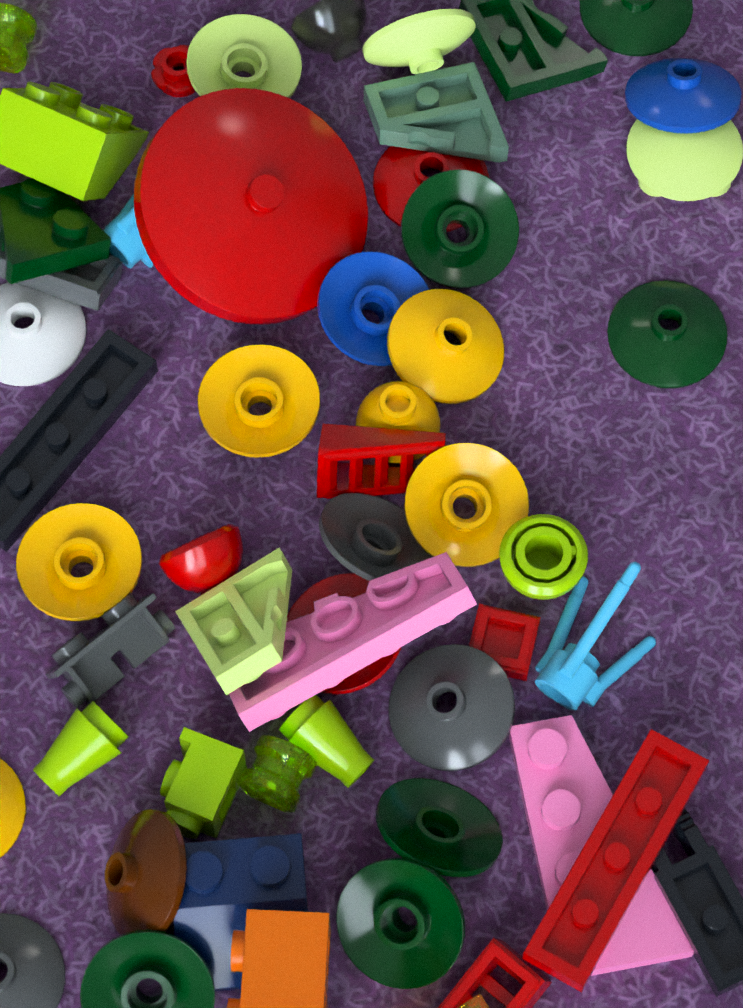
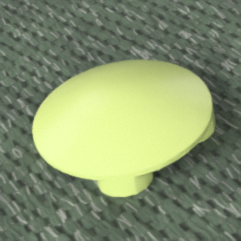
M637 119L628 135L626 153L630 168L638 179L639 187L644 193L654 197L662 196L677 201H697L721 196L728 191L742 164L743 144L741 136L731 120L720 127L705 132L672 133L655 129Z

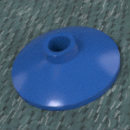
M670 58L652 62L638 69L629 78L625 88L626 105L638 120L655 129L672 133H699L720 127L736 115L741 105V88L734 76L718 65L699 59Z
M381 252L355 253L336 263L322 281L317 299L319 320L330 341L348 357L368 365L390 366L392 363L387 349V333L394 314L407 299L430 289L421 275L412 266L395 256ZM362 310H371L376 313L380 323L375 324L367 320L363 316Z

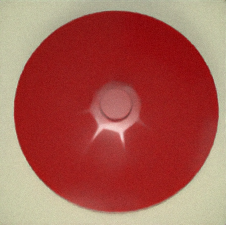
M233 88L197 97L174 112L149 141L137 168L134 183V212L137 228L149 258L158 272L175 291L193 305L219 318L244 324L265 325L280 323L302 316L317 307L319 289L329 270L343 258L363 251L368 229L367 196L360 171L352 154L337 133L322 118L302 104L283 95L259 89Z

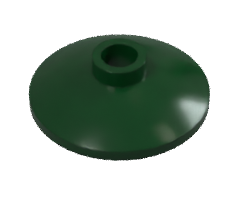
M580 0L581 20L590 36L608 50L628 56H648L669 49L685 35L693 14L692 0Z
M449 170L431 176L422 182L411 194L402 214L401 237L410 261L425 277L446 287L471 288L492 280L509 264L518 244L519 222L511 199L495 181L474 171ZM457 223L465 229L466 238L464 242L455 243L448 238L446 228L449 224Z
M668 280L645 283L626 293L615 305L609 318L607 331L611 353L619 366L636 380L659 388L685 387L707 377L715 370L723 358L728 336L723 314L708 295L691 285ZM663 319H672L680 327L676 330H666L660 326L659 322Z
M428 778L405 779L388 787L381 795L376 808V823L387 844L402 858L430 867L442 876L469 877L488 870L496 862L503 844L502 831L492 812L475 796L455 785Z
M387 858L370 863L359 870L348 881L338 901L336 912L337 931L346 954L362 973L380 984L398 989H414L427 986L445 975L455 964L462 951L465 939V918L460 901L448 882L436 871L423 864L404 858ZM406 907L411 910L417 919V925L411 926L404 923L400 918L399 908Z
M136 930L111 939L94 954L82 979L80 1002L81 1008H214L215 985L206 961L188 942L164 931ZM146 978L155 979L161 984L162 992L153 997L146 996L140 991L138 983Z

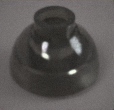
M321 0L298 14L292 20L290 29L304 46L314 52L330 54L334 63H339L358 53L363 48L360 37L366 24L365 0Z

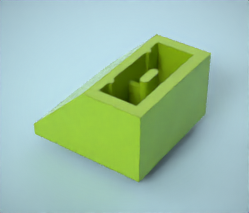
M27 82L25 88H3L0 95V164L82 201L105 199L137 155L149 132L131 124L134 118L132 114L106 104H101L99 109L88 106L81 102L83 93L56 82H50L49 87L34 82Z

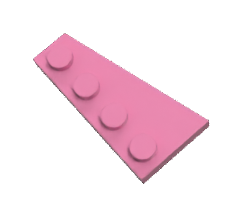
M447 552L370 580L366 590L367 593L353 598L347 596L339 597L338 593L314 601L315 611L313 613L287 622L282 661L265 671L255 681L244 684L229 694L239 717L250 732L270 720L281 717L289 709L325 689L338 685L348 676L382 657L395 653L405 644L439 625L452 621L457 615L477 605L470 589Z
M572 715L514 725L509 733L547 910L613 796ZM652 869L647 874L591 976L692 957L694 950L659 888Z

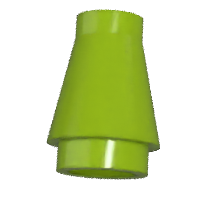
M317 695L299 705L279 728V731L289 740L286 744L288 748L338 778L347 788L351 787L375 761L364 750L333 702L328 700L324 703Z
M92 701L82 712L78 708L75 709L44 758L33 768V771L60 797L69 787L120 755L122 752L118 747L129 736Z

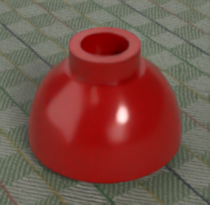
M230 523L162 554L158 564L164 574L174 584L184 590L202 595L238 573L243 557V542L238 526Z

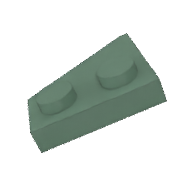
M475 62L364 85L363 101L381 145L498 163L507 161L509 145Z

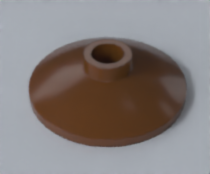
M147 809L131 817L119 833L111 856L106 864L105 884L108 909L111 920L120 935L130 931L146 929L165 932L179 909L186 881V850L183 836L177 823L166 812Z

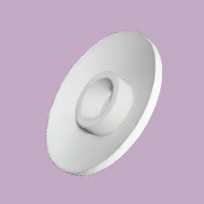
M7 282L0 285V382L14 386H33L57 378L75 363L85 343L86 321L80 305H75L65 299L30 287L20 286L16 283L10 284ZM31 317L34 319L32 325L27 328L21 329L14 326L16 320L20 318Z

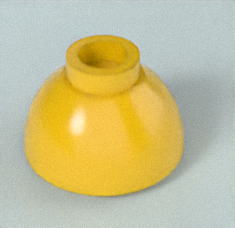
M392 381L377 386L363 399L357 412L356 426L440 433V417L435 402L423 389L408 382ZM414 454L413 461L421 458L425 454ZM401 456L389 457V463H400Z

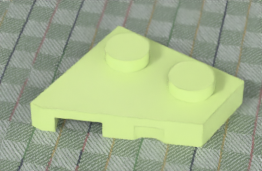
M277 548L175 611L226 695L244 684L255 681L265 671L280 663L283 659L292 568L280 548Z

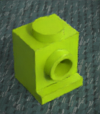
M184 727L179 737L184 759L182 762L176 759L171 762L164 776L160 795L165 797L166 813L175 820L182 836L197 839L199 833L202 832L217 838L247 771L244 750Z

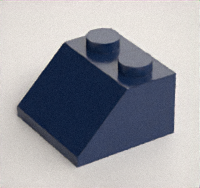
M301 833L184 843L187 859L186 881L183 897L173 920L175 936L180 937L193 946L204 958L211 971L215 991L241 989L242 972H231V943L233 930L245 931L247 909L308 912L305 861Z

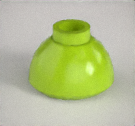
M536 514L517 521L508 529L500 545L499 557L502 572L513 588L529 598L549 600L568 593L579 583L587 566L588 550L582 534L570 522L554 515Z

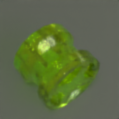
M0 3V71L15 74L23 71L27 64L29 54L26 45L33 41L38 27L36 20L31 14L22 8L6 3Z
M262 735L254 747L256 759L252 767L242 771L237 784L243 792L255 800L283 812H294L301 800L298 789L303 780L313 776L317 768V761L305 750L291 742L271 735Z

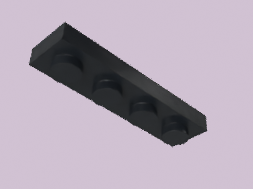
M108 329L0 456V548L6 552L158 372L157 362L154 358Z

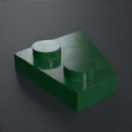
M461 0L459 9L470 12L474 17L476 28L470 38L506 102L577 82L602 73L605 70L608 59L602 51L595 48L588 53L565 36L568 26L553 15L540 11L532 0Z
M33 178L21 183L0 187L1 251H5V278L10 284L109 258L111 238L64 192Z

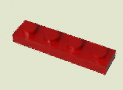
M652 729L649 731L524 950L523 960L582 993L706 771L709 763L708 759Z

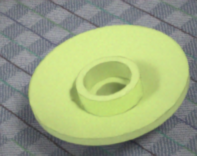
M438 9L414 14L397 20L371 35L363 45V55L368 63L376 66L395 68L409 66L413 74L434 71L444 64V55L455 50L473 34L476 28L475 20L470 12L461 9Z
M234 14L215 19L197 32L188 48L186 67L189 80L199 96L224 89L251 88L270 91L290 98L296 91L300 81L302 60L295 41L279 25L255 15ZM239 71H246L250 73L252 76L240 77L235 75V73Z

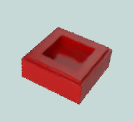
M479 603L469 646L492 657L508 677L527 681L541 617Z

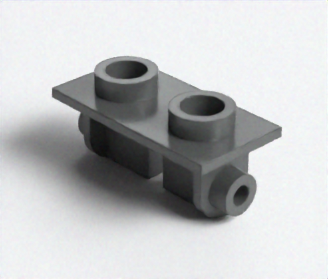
M129 593L117 605L101 615L107 626L87 640L84 634L80 632L51 655L58 665L45 675L49 679L57 678L61 674L65 676L69 682L61 688V691L75 708H78L85 701L88 704L92 701L96 702L97 698L125 677L111 659L118 651L134 669L158 649L170 642L168 635L175 630L171 620L161 610L152 615L146 608V606L157 599L154 593L143 596L138 601Z

